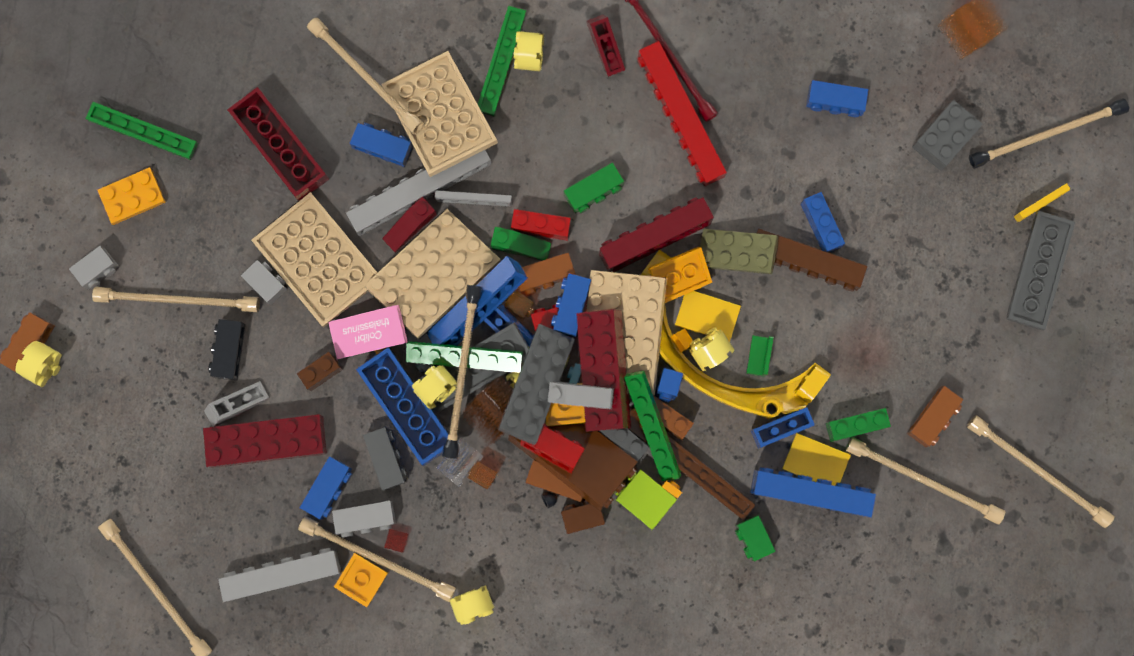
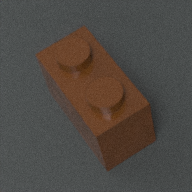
M327 352L296 374L307 390L313 391L343 369L333 354Z
M584 501L583 506L576 507L575 504L565 506V511H561L567 534L605 524L602 511H599L588 501Z

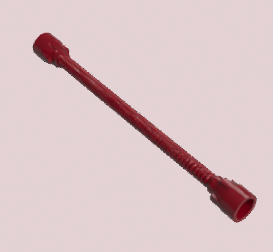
M625 0L626 3L628 2L631 6H634L648 30L651 31L650 33H652L654 39L660 42L669 61L672 62L671 64H673L675 70H677L679 76L697 101L698 110L705 122L715 118L718 112L710 102H707L702 97L698 89L693 85L694 83L689 79L690 77H688L682 65H680L669 46H667L649 16L646 15L647 13L641 7L639 0Z

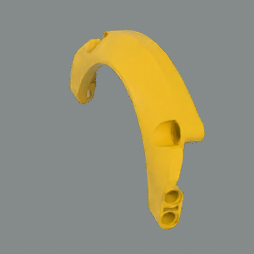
M659 250L641 275L650 276L649 267L671 257ZM664 304L659 355L674 371L683 373L682 379L725 405L767 418L776 417L779 413L785 415L806 408L808 403L812 402L831 376L829 372L814 363L798 377L776 386L741 388L719 382L701 372L680 352L671 338L672 333L668 325ZM768 404L775 406L776 411L774 414L767 412L766 406Z

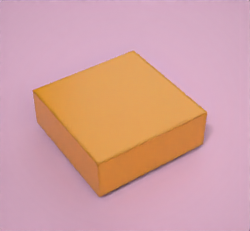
M685 328L671 336L681 353L691 348L690 343L693 340Z

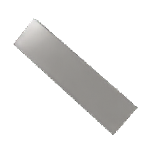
M435 191L437 202L512 206L511 195Z

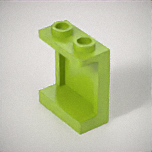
M640 470L631 479L628 478L630 483L626 488L624 487L619 494H615L618 496L616 501L648 528L653 530L677 499Z

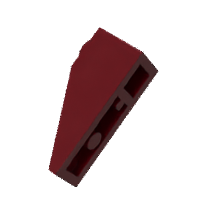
M602 14L587 20L589 32L607 76L609 77L624 71L625 67L608 17Z
M421 197L404 213L382 239L396 253L437 216L436 211Z

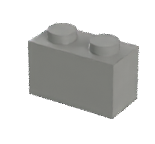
M98 246L69 268V270L81 286L89 290L97 287L103 278L113 275L116 271L115 269L119 266L105 248Z
M257 260L241 277L267 303L272 305L287 290L284 286L286 282L279 275L275 277L271 273L273 269L265 261L261 263Z

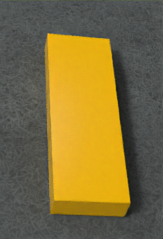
M1067 183L1019 212L1014 216L1017 222L1022 221L1068 192L1070 187Z

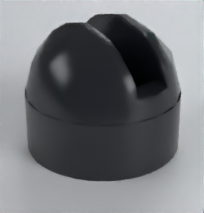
M545 492L541 494L547 508L556 504L557 495L555 493Z

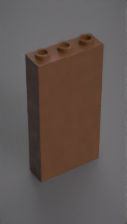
M585 423L548 426L552 431L557 430L563 433L568 440L578 441L585 448L572 474L520 445L521 439L509 435L508 440L533 460L540 463L599 511L611 505L614 500L612 496L615 492L619 494L626 485L624 483L626 478L629 477L631 479L637 471L635 467L638 461L600 432L586 431Z

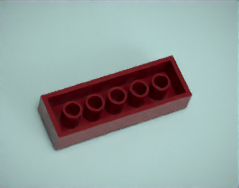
M258 87L227 109L298 201L310 192H314L329 180L325 172Z
M695 197L687 202L688 205L682 208L677 206L671 209V213L666 216L663 214L653 218V222L646 224V222L636 227L637 230L631 233L626 231L619 235V239L615 241L610 239L602 243V247L599 249V256L607 272H616L710 226L714 216L704 197L700 199Z
M610 309L576 313L582 385L613 389L612 409L584 406L586 431L631 428L628 387L624 379L627 371L622 311Z
M320 414L203 428L206 467L209 468L327 454L324 418Z

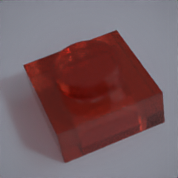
M389 529L384 548L404 553L409 534Z

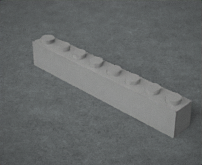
M484 150L432 177H429L425 168L420 169L416 172L415 176L402 179L397 186L387 187L382 191V194L378 196L373 195L367 198L365 203L352 206L346 214L357 234L361 236L407 211L421 197L427 200L435 196V191H444L492 165L491 159Z

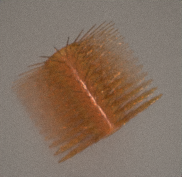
M979 0L967 2V4L952 12L953 14L949 15L948 19L946 18V22L944 19L943 25H946L945 33L947 34L948 27L950 39L954 41V37L956 38L955 49L958 39L957 53L960 46L959 56L962 50L966 58L968 54L970 55L973 51L975 52L994 40L993 38L998 37L999 33L1001 34V31L997 28L999 17L996 23L997 13L994 19L995 10L993 11L991 8L989 14L990 4L987 10L988 0L986 6L984 1L982 6Z

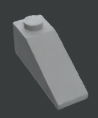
M259 381L209 403L204 412L212 427H216L269 399V396Z
M550 382L548 402L612 409L613 389L566 382Z

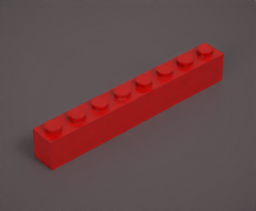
M657 41L640 49L637 62L641 68L644 67L647 82L653 85L656 99L658 101L661 100L663 104L662 111L666 117L669 116L673 132L677 133L680 137L678 140L683 150L686 149L689 155L687 156L688 162L691 166L695 167L698 181L700 183L703 182L706 187L724 178L727 172L660 42Z

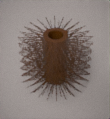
M498 379L489 385V388L481 390L472 399L473 401L470 406L468 405L464 411L469 418L472 414L474 415L470 420L472 421L475 417L473 421L475 425L473 427L477 426L475 431L480 428L477 434L483 428L484 430L486 429L487 436L485 439L489 436L486 443L492 439L488 446L505 434L497 428H499L512 394L511 392L508 396L512 390L511 388L507 391L509 386L504 389L507 383L501 389L497 387L501 382L500 380L497 382Z

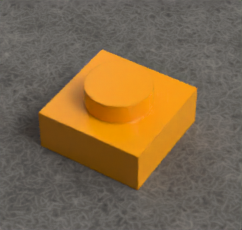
M672 480L670 483L665 481L661 486L676 499L682 493L679 490L680 486Z

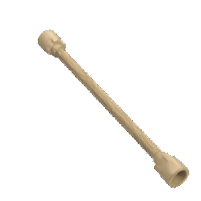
M314 18L308 23V30L317 38L325 40L404 120L403 124L409 131L417 134L422 130L424 123L415 114L412 115L406 112L329 35L328 28L318 18Z
M94 287L92 293L94 302L105 303L115 299L156 301L178 304L231 306L242 308L241 310L246 312H258L260 307L259 297L243 296V299L226 300L204 297L119 293L105 287Z
M975 415L969 421L968 429L978 436L988 437L1002 449L1007 450L1009 454L1011 453L1013 457L1015 456L1025 466L1029 467L1050 484L1052 483L1054 487L1089 511V514L1093 517L1092 519L1103 528H1107L1112 523L1114 515L1101 506L1099 508L1092 506V504L1059 482V480L1055 479V477L1051 476V474L1047 473L1024 454L1022 455L1020 451L1018 452V450L994 434L988 428V423Z
M851 437L845 451L858 457L861 455L871 457V459L887 467L889 466L893 470L907 475L914 480L916 479L920 483L975 508L984 514V518L999 525L1005 516V510L992 504L989 506L986 504L982 505L973 499L961 495V493L959 494V492L952 491V489L938 482L936 483L932 479L871 451L870 448L866 447V443L854 437Z
M307 516L302 519L299 525V531L312 537L314 534L323 538L326 537V539L344 548L346 547L350 551H355V553L371 561L373 560L377 564H382V566L384 565V567L400 573L404 577H409V579L411 578V580L431 588L433 592H436L435 596L447 602H450L449 599H452L455 593V587L441 582V584L438 582L433 583V581L431 582V580L415 574L413 571L406 570V568L404 569L400 565L388 561L379 555L377 556L373 552L370 553V551L368 552V550L324 530L323 527L319 526V522Z
M109 519L101 524L98 529L107 541L111 540L113 543H116L135 571H137L146 585L151 588L150 590L154 592L153 594L157 596L156 598L160 600L159 602L166 608L165 610L169 612L168 614L172 616L171 618L175 620L174 622L178 624L179 628L190 640L192 645L190 649L194 655L208 656L212 653V649L205 640H200L193 634L180 614H178L166 596L161 593L162 591L158 589L159 587L155 585L156 583L152 581L153 579H151L144 567H142L127 545L122 542L123 540H121L119 534L121 531L113 520Z

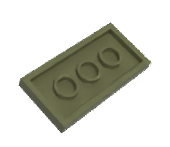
M703 229L700 247L702 248L708 268L772 275L779 237L768 234Z

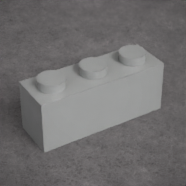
M393 501L332 511L335 533L341 534V537L353 536L354 531H361V534L373 532L372 528L380 527V531L392 529L391 525L396 524Z

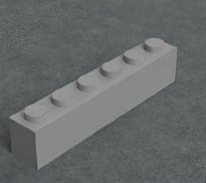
M330 547L319 550L320 554L314 556L310 552L300 555L301 559L293 560V557L281 559V564L274 565V562L262 564L261 569L257 570L253 566L243 569V573L236 574L235 571L224 573V578L218 579L223 602L340 574L342 572L337 550L331 551Z

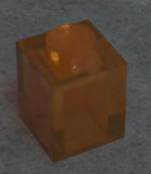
M517 290L510 295L504 304L507 310L522 320L526 317L530 318L535 310L533 308L534 302Z
M479 461L476 464L472 463L467 470L469 474L467 478L489 490L498 475L497 472Z

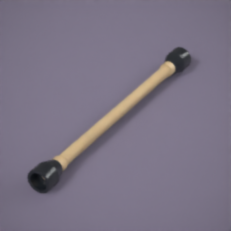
M1122 98L1114 101L1101 111L1056 128L1054 127L996 150L979 151L970 154V164L973 169L984 166L988 161L997 156L1044 140L1053 135L1082 126L1102 117L1119 116L1128 113L1129 104L1126 99Z
M467 285L466 288L467 323H465L466 328L463 336L464 343H462L463 348L458 371L459 378H457L458 383L455 391L456 398H454L451 430L443 446L442 457L457 459L459 453L457 425H459L460 405H462L461 400L463 398L464 378L467 370L466 363H468L467 358L470 350L469 343H471L472 323L477 303L482 295L483 287Z

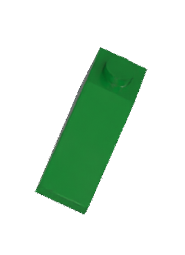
M495 227L491 241V248L494 250L541 261L548 259L551 247L550 242L500 227Z

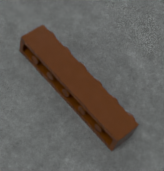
M759 228L756 231L757 234L776 235ZM777 235L779 238L774 262L775 266L781 267V265L789 267L790 271L807 273V276L810 278L818 279L819 277L825 279V283L842 285L843 289L854 292V290L857 291L861 288L868 266Z

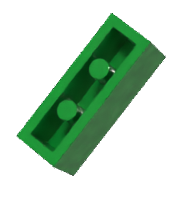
M612 162L565 189L564 196L575 214L578 212L584 213L590 208L591 204L595 202L599 204L610 193L614 195L623 189L624 180Z
M886 408L825 423L830 442L891 427Z

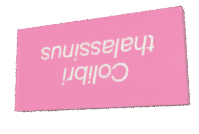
M399 305L328 322L337 359L408 342Z

